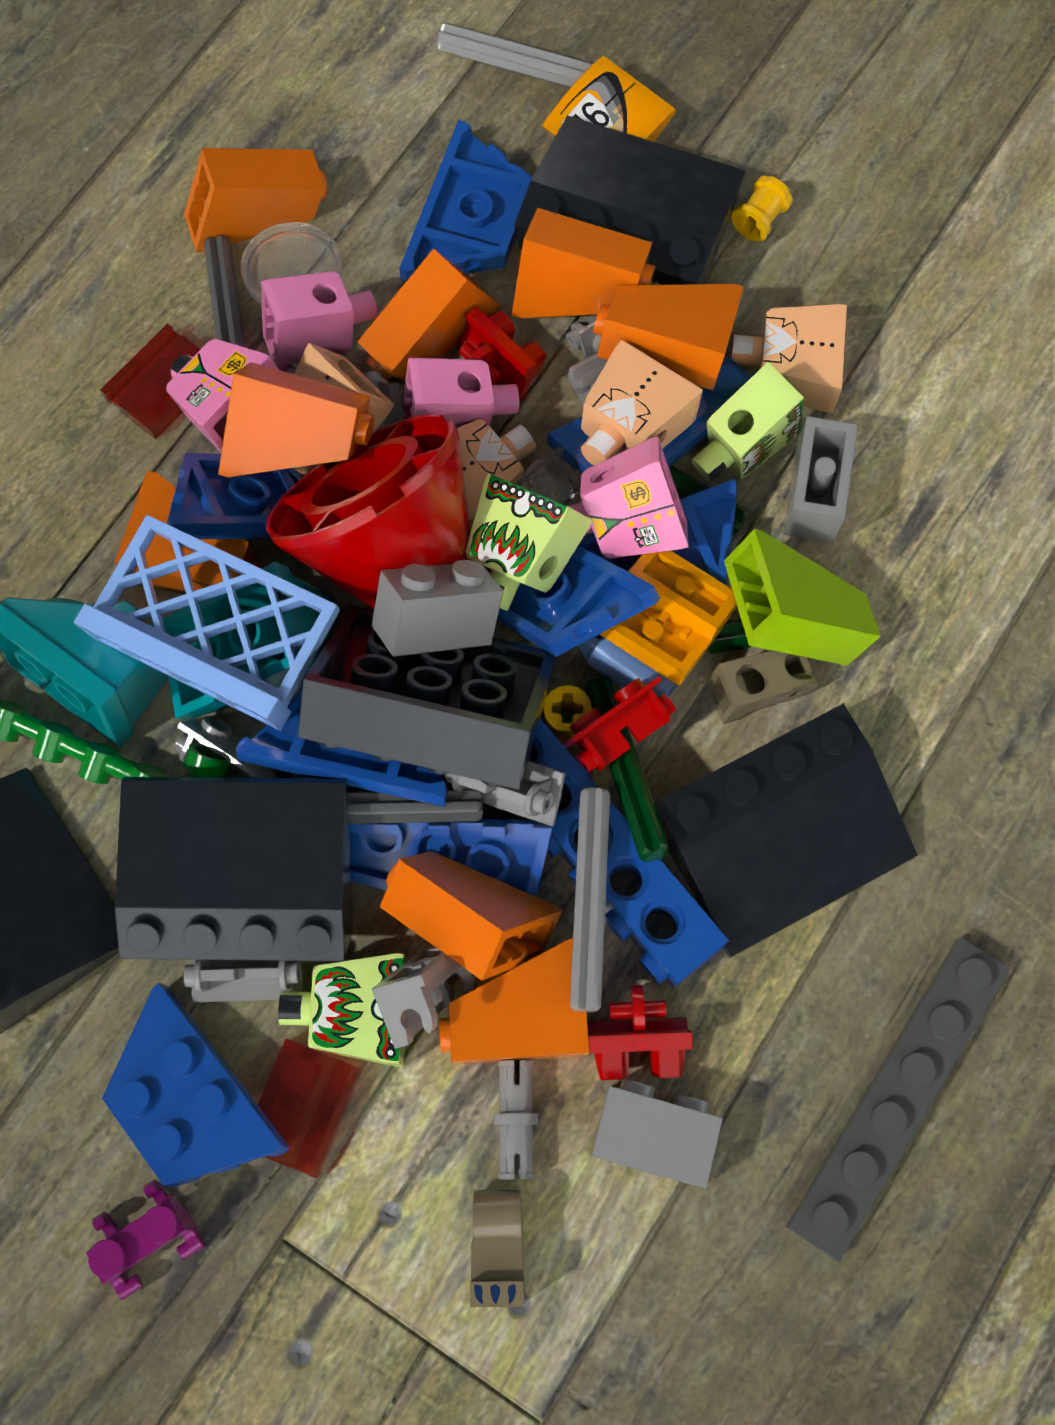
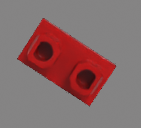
M475 307L466 312L465 320L467 321V326L457 344V347L460 349L459 354L465 360L485 361L489 365L492 385L516 384L519 392V401L526 397L531 380L542 372L547 358L546 353L535 342L519 347L512 340L516 330L513 321L503 311L487 316L478 307Z
M642 985L630 986V1002H609L610 1020L587 1021L589 1053H594L601 1080H623L628 1078L629 1052L650 1051V1071L653 1077L677 1078L682 1076L685 1050L693 1049L692 1031L688 1029L686 1017L663 1018L666 1017V1001H644ZM613 1019H630V1020H613Z

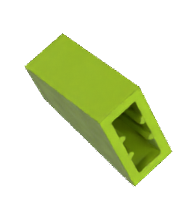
M754 529L724 560L749 646L848 666L881 637L867 595L762 530Z

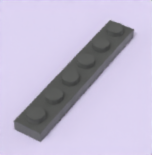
M959 938L955 940L786 1224V1228L834 1261L840 1262L1010 968L965 939Z

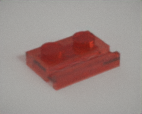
M167 323L100 391L106 401L110 404L113 403L119 408L121 413L156 440L183 413L166 391L167 384L173 379L171 376L172 364L179 356L190 355L194 357L201 349L185 336L181 337L177 334L173 327Z
M286 1038L258 1106L290 1146V1149L282 1155L275 1157L266 1156L265 1158L301 1171L311 1177L319 1178L363 1069Z

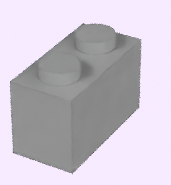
M806 416L796 445L783 535L834 543L846 515L858 424Z
M459 560L454 562V564L433 566L411 564L400 569L381 570L372 627L393 657L491 645L503 589L480 561Z
M626 1079L622 1080L620 1089L609 1086L591 1156L707 1189L723 1119L709 1114L711 1104L683 1095L677 1096L676 1104L653 1098L656 1088Z

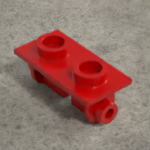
M660 676L646 686L640 678L635 679L612 696L618 705L601 716L598 710L594 708L569 726L574 736L563 745L567 749L575 742L578 744L582 751L576 755V758L587 773H590L595 768L598 771H602L609 763L631 749V746L620 732L623 728L627 727L639 743L661 726L667 725L671 721L670 715L676 711L673 702L665 694L657 697L652 690L653 687L662 681Z

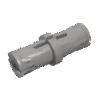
M514 1060L498 1061L499 1113L494 1114V1126H499V1173L497 1179H514L515 1154L518 1155V1179H535V1173H533V1126L538 1125V1113H533L534 1061L520 1060L518 1062V1085L514 1083Z

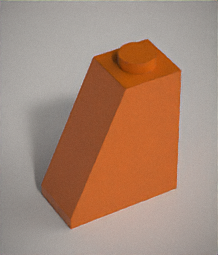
M202 148L184 211V217L195 252H205L204 242L208 237L224 235L229 239L230 244H234L314 220L321 200H324L326 197V176L322 170H319L313 150Z
M537 208L523 240L511 316L537 318L597 315L601 303L610 306L617 285H651L656 268L655 265L647 263L652 242Z
M433 248L357 342L370 354L366 362L375 372L381 373L382 377L386 380L395 376L405 381L408 358L440 359L458 344V340L464 334L467 326V321L465 320L466 312L478 307L484 314L489 316L496 313L501 305L468 274Z
M737 284L617 285L610 306L601 303L594 324L593 334L601 336L597 357L608 360L616 345L622 339L694 385L713 391L725 356L744 286Z
M252 362L233 374L218 475L234 477L348 460L361 445L367 446L370 441L375 420L374 415L368 414L371 396Z
M146 471L114 562L116 565H118L146 515L167 523L176 487L157 472ZM157 534L154 536L145 552L148 568L176 559L171 541ZM199 539L261 569V564L258 563L250 544L244 539ZM183 547L185 556L194 553ZM209 560L188 567L195 591L223 582L218 563ZM138 566L135 569L134 573L139 571ZM180 570L152 580L154 588L186 594ZM230 570L232 578L241 576V574Z
M433 851L398 860L387 876L386 884L388 887L380 905V908L482 981L513 969L544 953L562 913L560 908L547 901Z
M573 938L562 942L450 1002L449 1017L439 1019L441 1052H451V1062L454 1065L495 1063L504 1060L520 1061L588 1057L587 1012H578L570 1007Z

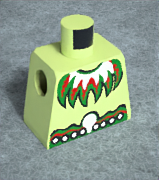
M768 362L706 422L708 445L691 459L693 466L710 483L728 467L738 478H745L801 433L804 397Z
M488 473L468 540L466 556L472 561H480L483 566L491 569L490 575L503 589L500 608L508 611L520 583L545 593L552 588L590 528L593 519L568 506Z
M395 953L314 966L311 992L281 991L278 1005L279 1024L309 1026L308 1045L309 1048L316 1051L395 1067H404L405 1046L397 1049L394 1048L372 988L408 960L404 954Z

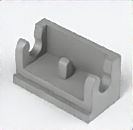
M434 946L420 950L372 988L395 1049L412 1043L413 1037L422 1028L427 1033H431L436 1028L438 1022L437 1015L444 1008L449 1007L450 1002L454 1001L453 987L450 986L447 979L453 973L458 974L462 978L463 988L467 993L478 987V978Z

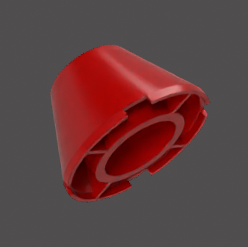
M425 414L404 419L373 432L367 446L361 445L348 460L341 461L328 471L323 464H319L294 484L270 512L266 521V531L272 538L273 543L372 609L375 608L381 570L400 569L411 564L433 566L454 564V562L459 560H470L466 556L470 527L459 432L452 420L446 422L442 414Z

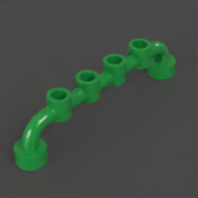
M0 700V740L17 742L20 734L34 739L36 742L32 754L41 760L51 763H62L66 755L81 761L78 775L96 784H108L111 776L121 780L124 777H166L165 772L155 766L135 763L120 756L119 751L109 745L89 742L74 735L73 730L63 724L43 721L28 714V710L17 703ZM191 744L183 768L191 774L190 777L225 778L230 762L204 744Z

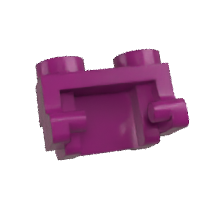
M156 1179L144 1185L143 1190L148 1198L152 1197L157 1206L149 1209L145 1215L119 1231L115 1221L105 1211L92 1219L95 1230H102L107 1239L100 1240L86 1252L89 1267L99 1277L102 1285H112L121 1300H125L143 1287V1282L138 1274L128 1278L125 1271L177 1237H183L185 1242L176 1247L178 1254L183 1260L206 1247L205 1241L187 1207L180 1206L175 1194L168 1196L163 1186Z

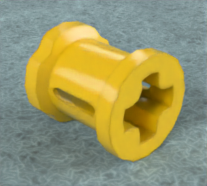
M761 176L758 178L753 186L754 193L745 204H739L731 214L732 224L735 229L751 241L761 242L765 240L771 231L770 224L779 213H785L792 205L793 198L789 188L781 180L773 176Z
M570 685L559 686L552 690L546 697L543 707L544 723L562 744L574 736V733L569 728L573 723H562V709H572L573 723L592 710L587 694L578 687Z

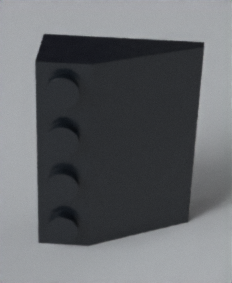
M567 115L530 181L516 218L514 227L519 249H522L526 232L537 208L652 242L647 263L655 265L656 268L651 283L657 281L659 285L706 284L744 181L746 170Z
M351 605L304 677L298 737L316 741L327 748H345L370 754L382 761L396 760L425 767L437 774H454L480 780L492 787H509L519 790L530 758L557 657L542 648L494 637L491 645L393 657L372 627L374 610Z
M844 703L654 802L668 843V851L699 906L729 940L724 946L729 959L918 856L873 750Z
M27 767L0 778L1 1034L119 954L115 903L34 775Z
M124 777L121 780L115 893L119 958L344 961L353 933L347 779Z

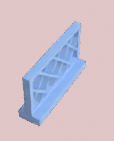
M146 515L94 606L91 607L84 604L73 623L93 639L281 731L291 714L287 706L340 609L336 604ZM157 534L171 541L176 559L148 568L145 552L154 536ZM183 547L194 553L185 556ZM209 560L218 563L223 582L195 591L188 567ZM138 566L139 571L134 573L135 569ZM180 570L186 594L158 603L152 580ZM230 570L241 574V576L232 578ZM143 583L149 607L128 614L113 608L124 589ZM254 583L266 586L271 605L242 614L235 590ZM277 592L289 598L279 602ZM227 593L234 617L205 626L198 602ZM304 605L320 612L310 631L293 637L289 636L283 612ZM190 606L196 630L175 637L166 634L161 615ZM275 615L282 640L253 650L246 625ZM152 618L154 627L142 621ZM237 628L244 653L222 661L215 658L208 638ZM200 641L202 651L189 644ZM302 646L297 656H295L293 648ZM285 651L290 669L280 687L277 688L261 680L256 661ZM248 664L250 674L236 667Z

